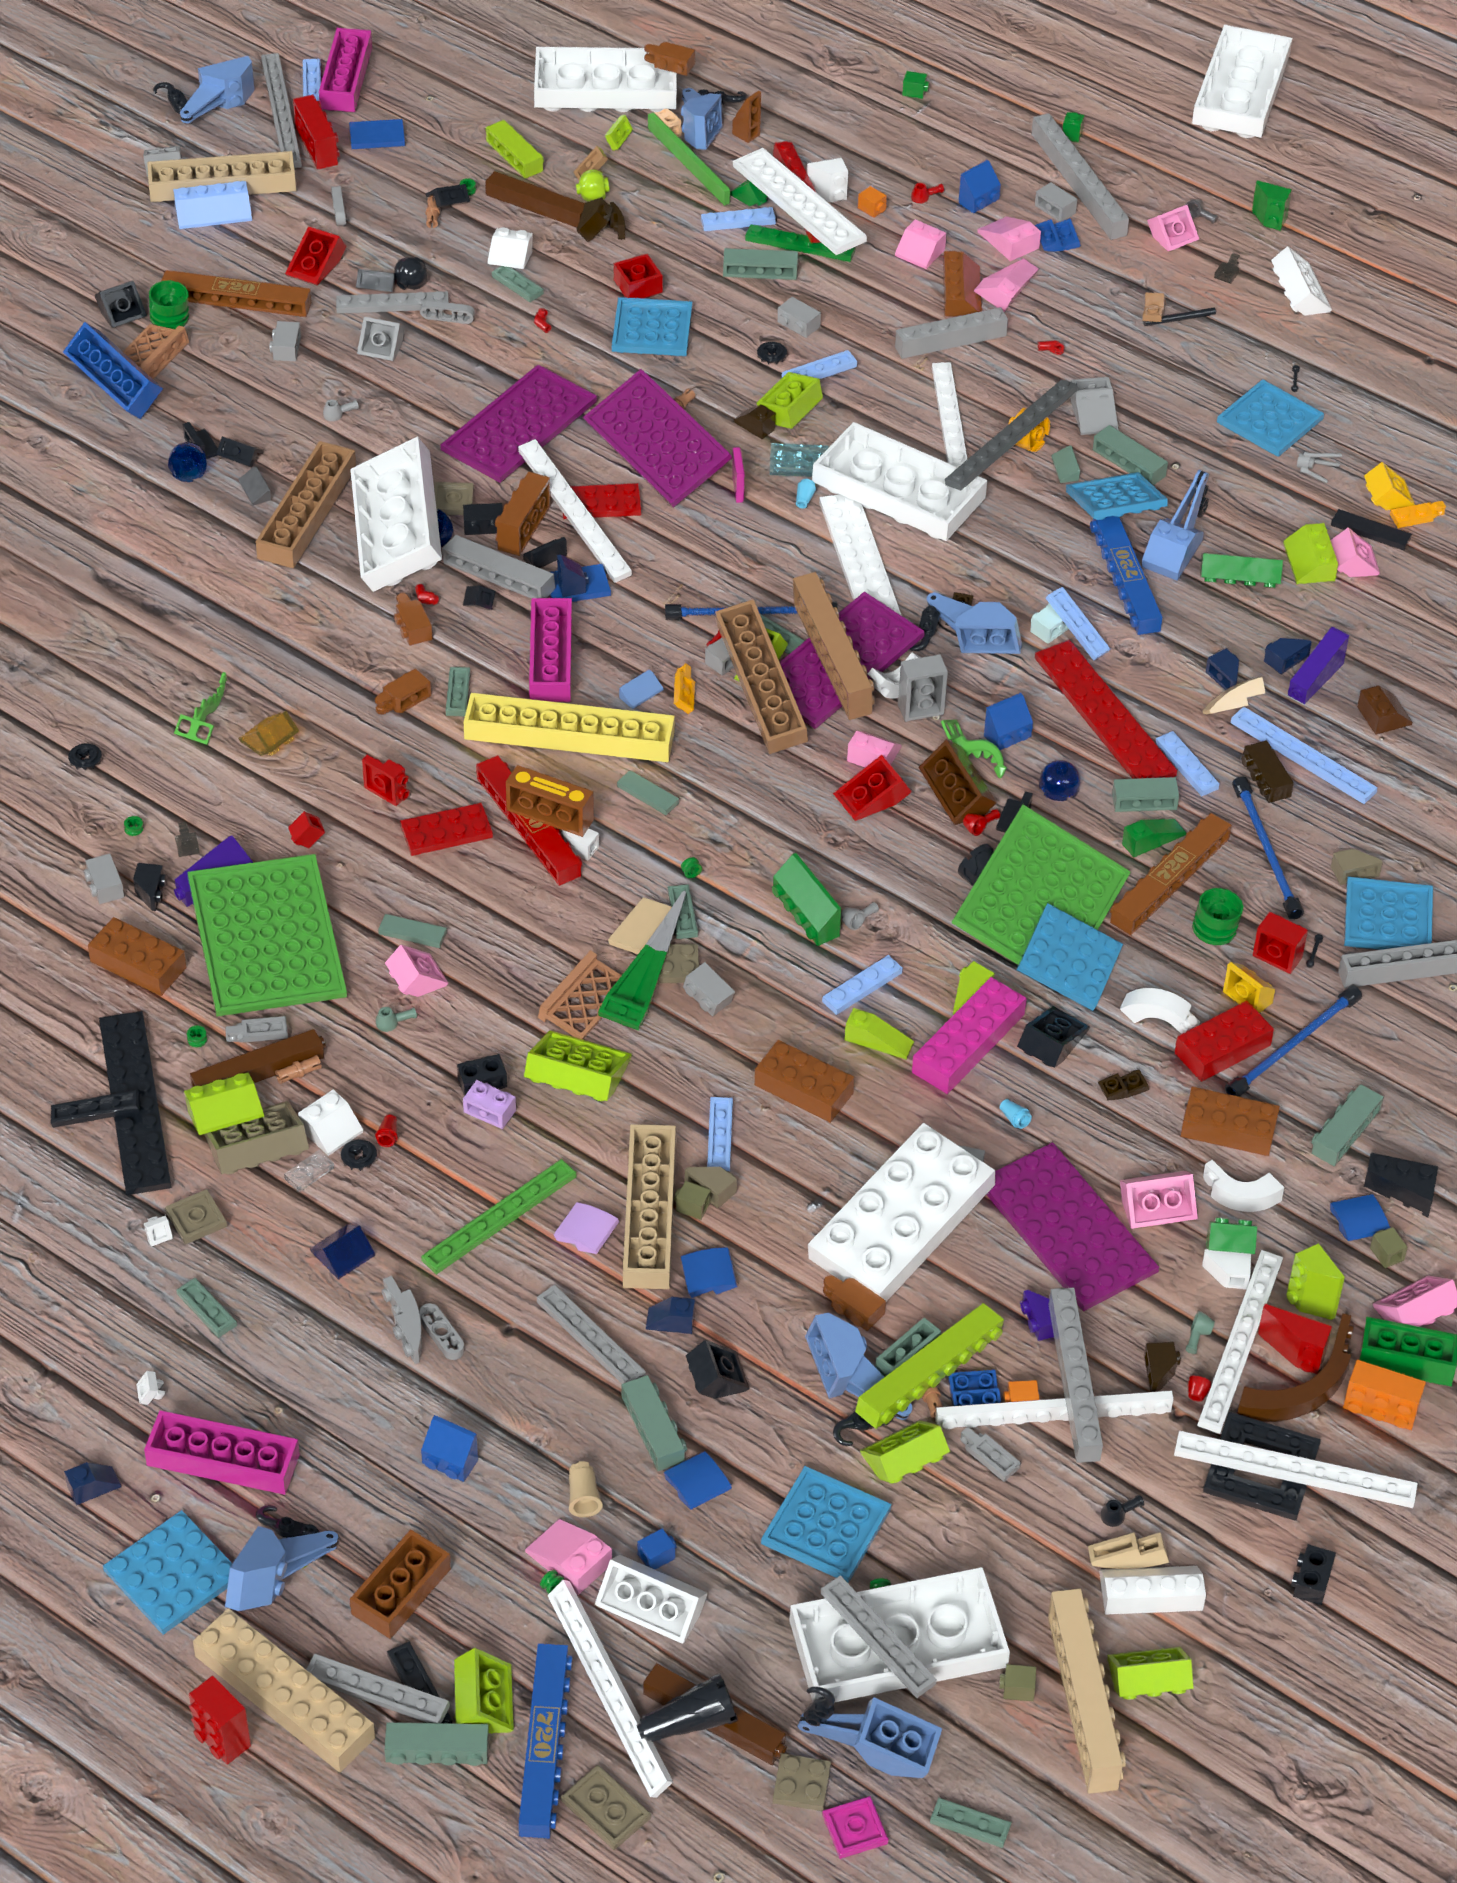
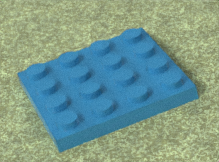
M618 297L612 352L687 356L692 301Z
M1262 379L1217 417V423L1279 457L1322 421L1324 413Z
M1139 472L1066 485V492L1096 520H1102L1108 516L1120 517L1125 513H1141L1142 510L1148 509L1159 510L1161 507L1168 506L1167 498Z
M1347 877L1344 946L1384 950L1432 943L1433 886Z
M1047 903L1016 970L1093 1011L1098 1004L1123 944Z
M804 1466L762 1536L761 1544L835 1578L841 1575L849 1583L888 1516L892 1504Z
M181 1510L103 1565V1570L164 1635L227 1589L229 1571L233 1563Z

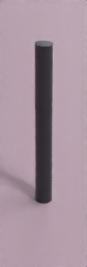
M1213 307L1165 315L1162 317L1161 322L1143 321L1144 326L1211 316L1216 315V309Z

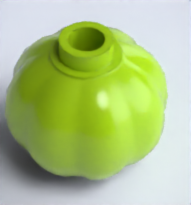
M595 169L585 171L581 175L579 183L576 184L577 195L581 194L582 198L587 202L601 197L605 199V192H610L608 177L603 178L602 172Z

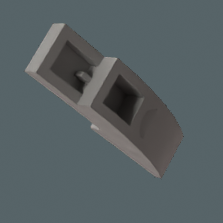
M389 1276L383 1279L384 1289L381 1292L384 1300L392 1305L391 1310L395 1321V1326L392 1327L393 1333L397 1340L401 1339L405 1355L411 1357L414 1364H418L422 1352L421 1320L418 1306L411 1290L401 1292L393 1277Z

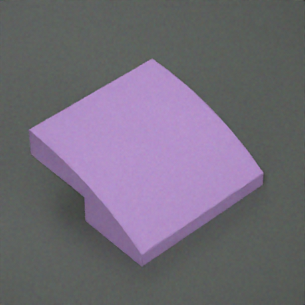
M576 1202L554 1233L556 1241L575 1244L578 1251L597 1254L619 1223V1220L603 1210Z

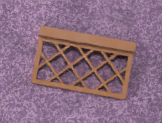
M149 324L123 352L133 362L139 360L140 362H136V364L154 379L189 343L186 329L183 326H178L174 330ZM159 338L161 339V340H158V341H155V342H151V343H150V341H152V340H156V339H159ZM148 342V344H144V345L138 346L139 344ZM150 349V351L139 354V352Z
M590 950L540 1005L538 1018L543 1022H546L548 1019L573 1037L583 1040L603 1018L598 1015L587 1017L585 1010L597 1009L598 1014L602 1003H599L598 996L607 995L611 989L610 982L618 981L622 975L597 960V954ZM598 968L604 972L605 977L594 978L593 971ZM606 982L608 990H596L595 983ZM591 983L593 991H581L580 986L582 984ZM594 996L595 1003L584 1004L583 997ZM579 997L580 1005H569L568 999ZM581 1010L583 1017L571 1018L570 1011ZM566 1011L568 1019H559L555 1014L556 1012ZM584 1023L585 1029L581 1033L574 1029L573 1024Z

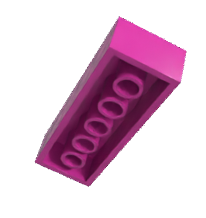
M336 29L319 89V101L322 109L355 112L372 51L371 30Z
M531 598L529 697L531 700L571 702L572 598Z
M990 977L913 1056L912 1073L948 1094L1025 1015L1027 998Z
M161 1410L158 1413L144 1449L147 1466L286 1495L300 1456L298 1439Z

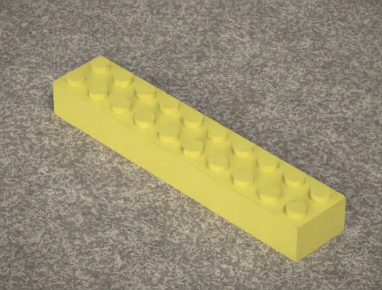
M478 693L470 694L464 718V739L660 762H669L675 730L674 715Z

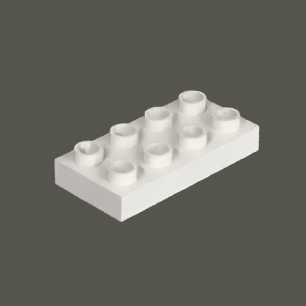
M1224 25L1194 106L1192 124L1201 125L1208 131H1218L1221 129L1236 132L1243 138L1262 137L1290 56L1292 38Z
M536 47L534 105L548 111H557L561 108H579L586 112L594 111L597 108H614L619 112H628L632 109H650L653 112H660L666 108L676 109V73L655 68L654 64L645 61L644 56L647 52H645L644 48Z
M855 422L813 464L812 481L827 488L831 493L841 494L861 503L865 508L875 509L893 517L899 523L909 524L927 532L933 538L945 541L952 536L985 499L987 480L979 476L961 491L946 486L945 478L958 467Z
M413 438L351 468L360 574L369 588L374 592L385 586H394L404 577L421 569H430L438 561L442 560L430 451L420 438Z
M923 1123L808 1243L809 1259L843 1282L847 1278H854L887 1302L994 1187L995 1170Z
M983 1567L856 1592L937 1679V1682L1006 1668V1664H1008L1010 1651ZM826 1599L790 1605V1624L808 1688L816 1686L831 1691L835 1696V1702L907 1688ZM810 1693L812 1702L819 1697H823L817 1693Z

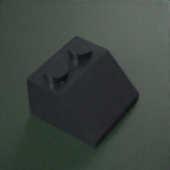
M134 280L94 295L101 314L112 328L147 316Z
M704 1340L686 1355L689 1364L688 1368L692 1373L695 1388L699 1394L717 1399L746 1392L750 1389L737 1351Z

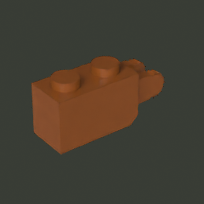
M663 42L659 46L647 44L644 47L645 52H647L644 56L645 61L654 64L655 68L687 76L695 65V49L668 42Z
M405 593L398 594L396 596L398 604L396 605L394 620L396 625H400L402 638H406L409 646L432 640V625L421 602L417 600L411 601Z
M415 668L396 680L389 682L383 687V692L375 698L376 712L381 715L392 710L396 713L405 712L431 696L430 681Z
M827 1275L824 1278L823 1293L832 1301L831 1306L837 1313L849 1318L854 1325L868 1331L885 1315L886 1300L854 1278H847L844 1282L833 1275Z

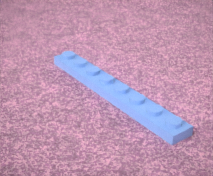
M1243 707L1231 718V724L1261 742L1267 740L1272 749L1361 803L1365 804L1376 794L1378 787L1249 709Z

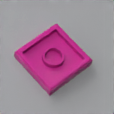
M740 447L733 448L732 480L736 503H743L745 473Z
M871 1796L822 1811L823 1819L839 1859L888 1844V1837Z

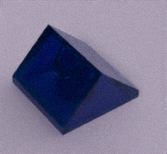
M345 1225L310 1248V1251L338 1280L375 1256V1252L360 1225Z

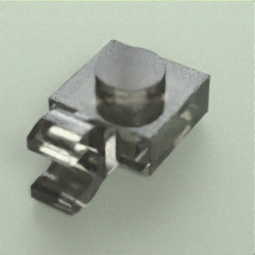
M1232 253L1228 263L1222 262L1215 271L1214 278L1231 284L1239 273V262L1237 260L1240 255Z
M187 822L178 823L180 835L175 836L178 856L184 857L200 854L196 832L189 833Z

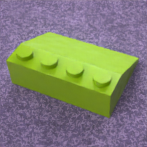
M549 1030L528 1052L524 1077L529 1078L535 1083L543 1082L550 1084L556 1089L570 1090L576 1095H587L597 1101H608L614 1094L632 1054Z

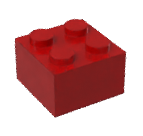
M648 254L614 263V282L625 298L643 299L663 293V275Z
M1269 912L1257 928L1252 956L1291 974L1303 958L1308 930Z

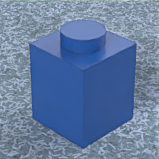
M663 1528L637 1541V1555L645 1566L656 1570L675 1560L676 1542L671 1535L668 1536Z

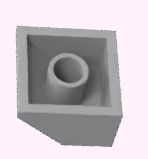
M364 317L357 354L394 361L403 342L405 325Z

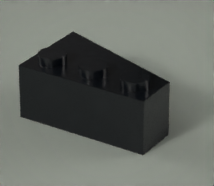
M1371 1153L1364 1187L1389 1199L1393 1197L1403 1202V1206L1407 1208L1411 1206L1421 1211L1422 1215L1428 1218L1433 1202L1438 1166Z

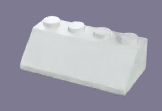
M1288 246L1271 260L1274 265L1273 271L1279 276L1280 279L1278 281L1285 288L1284 294L1291 301L1290 306L1295 312L1299 311L1306 316L1332 311L1309 262Z
M618 1555L610 1559L595 1605L683 1644L701 1614L708 1593L627 1557Z
M1197 1566L1100 1569L1099 1571L1105 1615L1203 1611L1206 1591L1203 1573Z

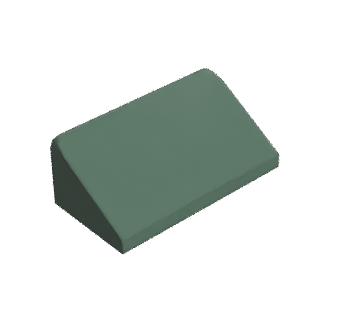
M1067 446L1052 454L1051 457L1060 483L1079 481L1080 469L1072 446Z

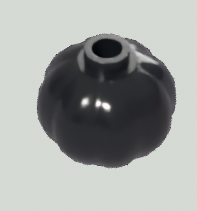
M402 258L396 263L394 268L397 285L403 290L420 289L427 281V268L420 258Z

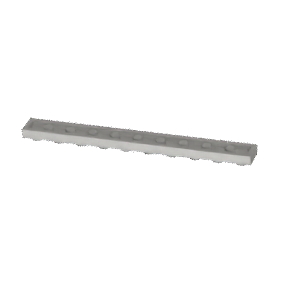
M279 54L261 55L280 152L292 151L294 168L302 167Z

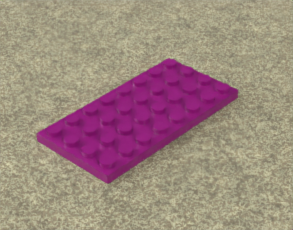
M536 365L440 444V449L501 483L526 462L519 453L518 446L536 439L539 445L544 447L597 402V396L548 369Z
M642 369L637 371L583 417L585 422L673 508L732 459L731 454Z
M865 591L838 613L839 621L844 622L846 635L852 639L853 649L859 653L860 664L866 668L868 680H873L868 675L872 668L883 672L924 637V630ZM810 638L780 661L784 675L805 723L816 729L842 707Z
M1053 1142L995 1171V1185L986 1195L1062 1287L1074 1288L1077 1305L1083 1312L1158 1273L1159 1266Z

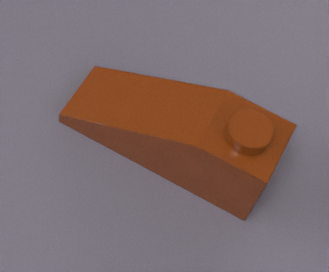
M758 90L745 100L732 122V134L747 143L760 136L761 91Z

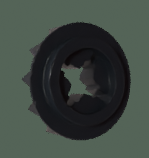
M766 342L758 347L757 357L761 359V362H767L768 365L770 363L777 364V362H783L784 358H787V349L778 342Z
M89 743L73 747L68 754L71 766H75L77 770L83 768L85 771L89 767L94 769L95 765L100 764V759L102 758L100 748Z
M352 1140L345 1144L341 1150L344 1166H349L351 1170L358 1168L361 1171L364 1167L370 1168L371 1164L376 1162L377 1150L367 1140ZM362 1152L363 1157H359L356 1160L355 1155L358 1156Z

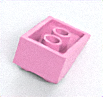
M1006 216L977 230L982 237L1009 261L1033 252L1040 247L1041 231L1030 221Z
M561 1519L557 1520L525 1549V1552L548 1571L554 1569L558 1575L564 1577V1580L570 1581L577 1595L607 1570L610 1559H612V1548L596 1535Z

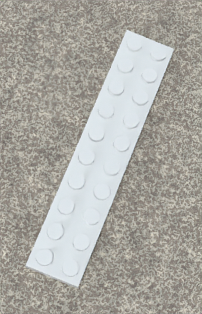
M764 148L733 161V167L835 255L867 242V235Z
M841 494L820 497L819 504L853 600L865 591L901 615L862 504Z

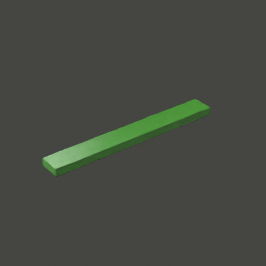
M655 113L648 114V129L724 206L730 204V188Z
M562 1159L423 1254L421 1261L437 1275L575 1179L576 1172Z

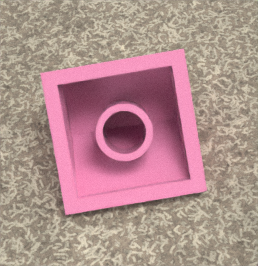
M1187 205L1147 220L1153 238L1167 251L1199 240Z
M914 220L905 229L895 256L927 269L945 250L946 232L921 221Z
M1350 528L1345 529L1330 540L1338 561L1337 570L1340 573L1344 572L1349 577L1376 576L1380 574L1372 546Z
M856 731L848 744L847 761L867 767L882 755L891 765L902 745L864 731Z
M400 945L385 962L390 970L389 974L396 980L399 990L405 995L410 994L419 997L443 988L448 984V981L429 953Z

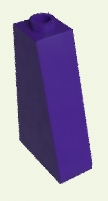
M1333 626L1328 630L1290 680L1288 696L1303 704L1308 702L1344 664L1349 640L1348 634Z
M231 835L175 879L176 889H174V894L179 901L182 900L186 907L193 905L188 872L253 863V861Z

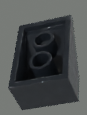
M1052 1006L1026 1024L1017 1047L1022 1049L1025 1054L1038 1058L1046 1066L1055 1068L1067 1058L1089 1031L1090 1026Z

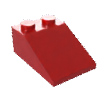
M308 226L285 275L318 285L339 263L347 246L340 236Z
M880 755L835 791L833 795L854 821L895 806L908 796L911 790L887 760Z
M1264 1304L1258 1335L1295 1367L1305 1372L1318 1374L1326 1355L1332 1326Z

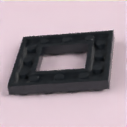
M1232 1412L1228 1413L1220 1440L1242 1445L1248 1443L1274 1452L1311 1460L1316 1459L1321 1439ZM1211 1464L1203 1493L1294 1521L1297 1520L1307 1485L1283 1480L1281 1488L1277 1489L1235 1476L1236 1469Z

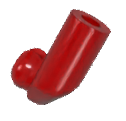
M539 308L535 314L534 324L545 333H548L551 330V325L546 322L548 311L544 308Z
M1056 340L1037 343L1038 351L1048 350L1055 355H1061L1065 350L1064 345Z
M423 584L415 586L418 601L422 604L436 605L439 602V596L433 592L426 591Z

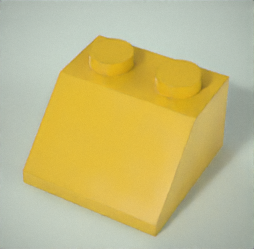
M1383 462L1364 475L1367 482L1365 484L1366 488L1371 492V500L1377 507L1381 506L1385 510H1392L1415 505L1405 479Z
M1228 963L1223 993L1238 1004L1247 1000L1259 1013L1273 1003L1275 989L1271 984L1262 980L1255 972L1242 964Z

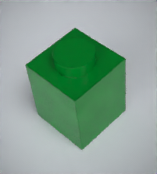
M906 71L903 80L902 96L923 99L925 92L929 90L930 82L927 81V74Z
M1067 112L1062 131L1072 142L1079 143L1083 133L1084 115Z

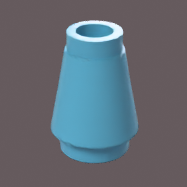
M802 479L797 484V507L806 508L813 497L816 487L812 480Z
M1005 1099L1000 1104V1110L1015 1128L1023 1129L1028 1126L1032 1118L1028 1109L1009 1099Z

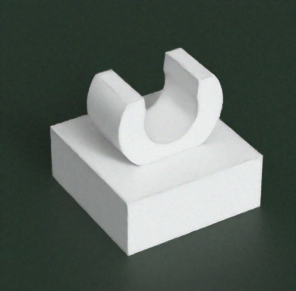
M154 1216L144 1223L147 1239L151 1246L173 1239L166 1216L160 1218Z
M146 1371L136 1384L139 1404L149 1405L153 1398L160 1400L165 1395V1391L158 1390L164 1382L156 1379L155 1372Z

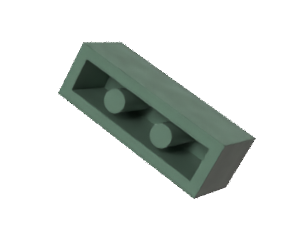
M1176 777L1114 779L1112 798L1115 812L1177 810L1179 792Z
M926 1318L921 1319L876 1358L875 1368L884 1377L939 1337L941 1330Z

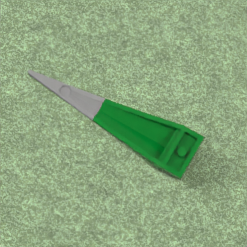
M686 891L681 893L651 938L607 993L598 1011V1016L639 1031L648 1014Z

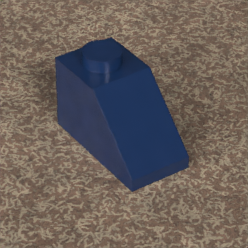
M557 555L558 586L562 596L567 597L586 593V584H589L587 573H583L581 565L563 555Z
M1279 638L1275 642L1269 643L1265 648L1264 662L1278 673L1283 674L1309 657L1312 642L1304 639Z
M1225 648L1208 657L1206 673L1224 690H1227L1237 683L1239 659Z
M670 1297L649 1307L646 1330L692 1334L695 1317V1299Z
M86 1462L64 1471L67 1488L76 1506L121 1488V1483L112 1466Z

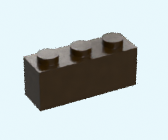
M1266 740L1244 746V752L1241 756L1242 764L1244 767H1247L1251 779L1256 782L1261 795L1265 796L1268 803L1290 798L1294 782L1269 742Z

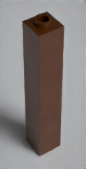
M496 171L485 181L486 196L573 227H578L585 205L584 202Z
M315 1029L306 1031L190 1073L191 1086H203L215 1080H224L237 1074L248 1072L253 1082L257 1083L276 1076V1070L293 1065L295 1061L301 1062L315 1055L319 1059H323V1049L326 1048L325 1041L322 1036L317 1035Z
M656 1663L643 1681V1695L664 1706L670 1700L684 1694L696 1685ZM736 1706L733 1709L737 1714L738 1722L706 1729L770 1765H773L777 1758L780 1759L781 1754H785L787 1750L785 1733Z

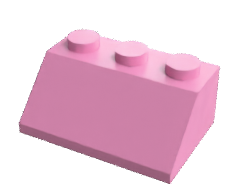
M1187 1171L1120 1180L1122 1203L1131 1229L1198 1219L1193 1174Z
M1426 1276L1373 1303V1307L1384 1320L1420 1327L1434 1323L1436 1321L1435 1318L1452 1314L1454 1309L1457 1308V1290L1453 1279Z

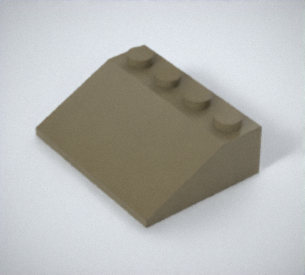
M288 1101L262 1108L264 1117L205 1134L221 1174H233L242 1168H254L260 1163L278 1161L283 1156L290 1154L298 1155L304 1150L309 1149L304 1124Z

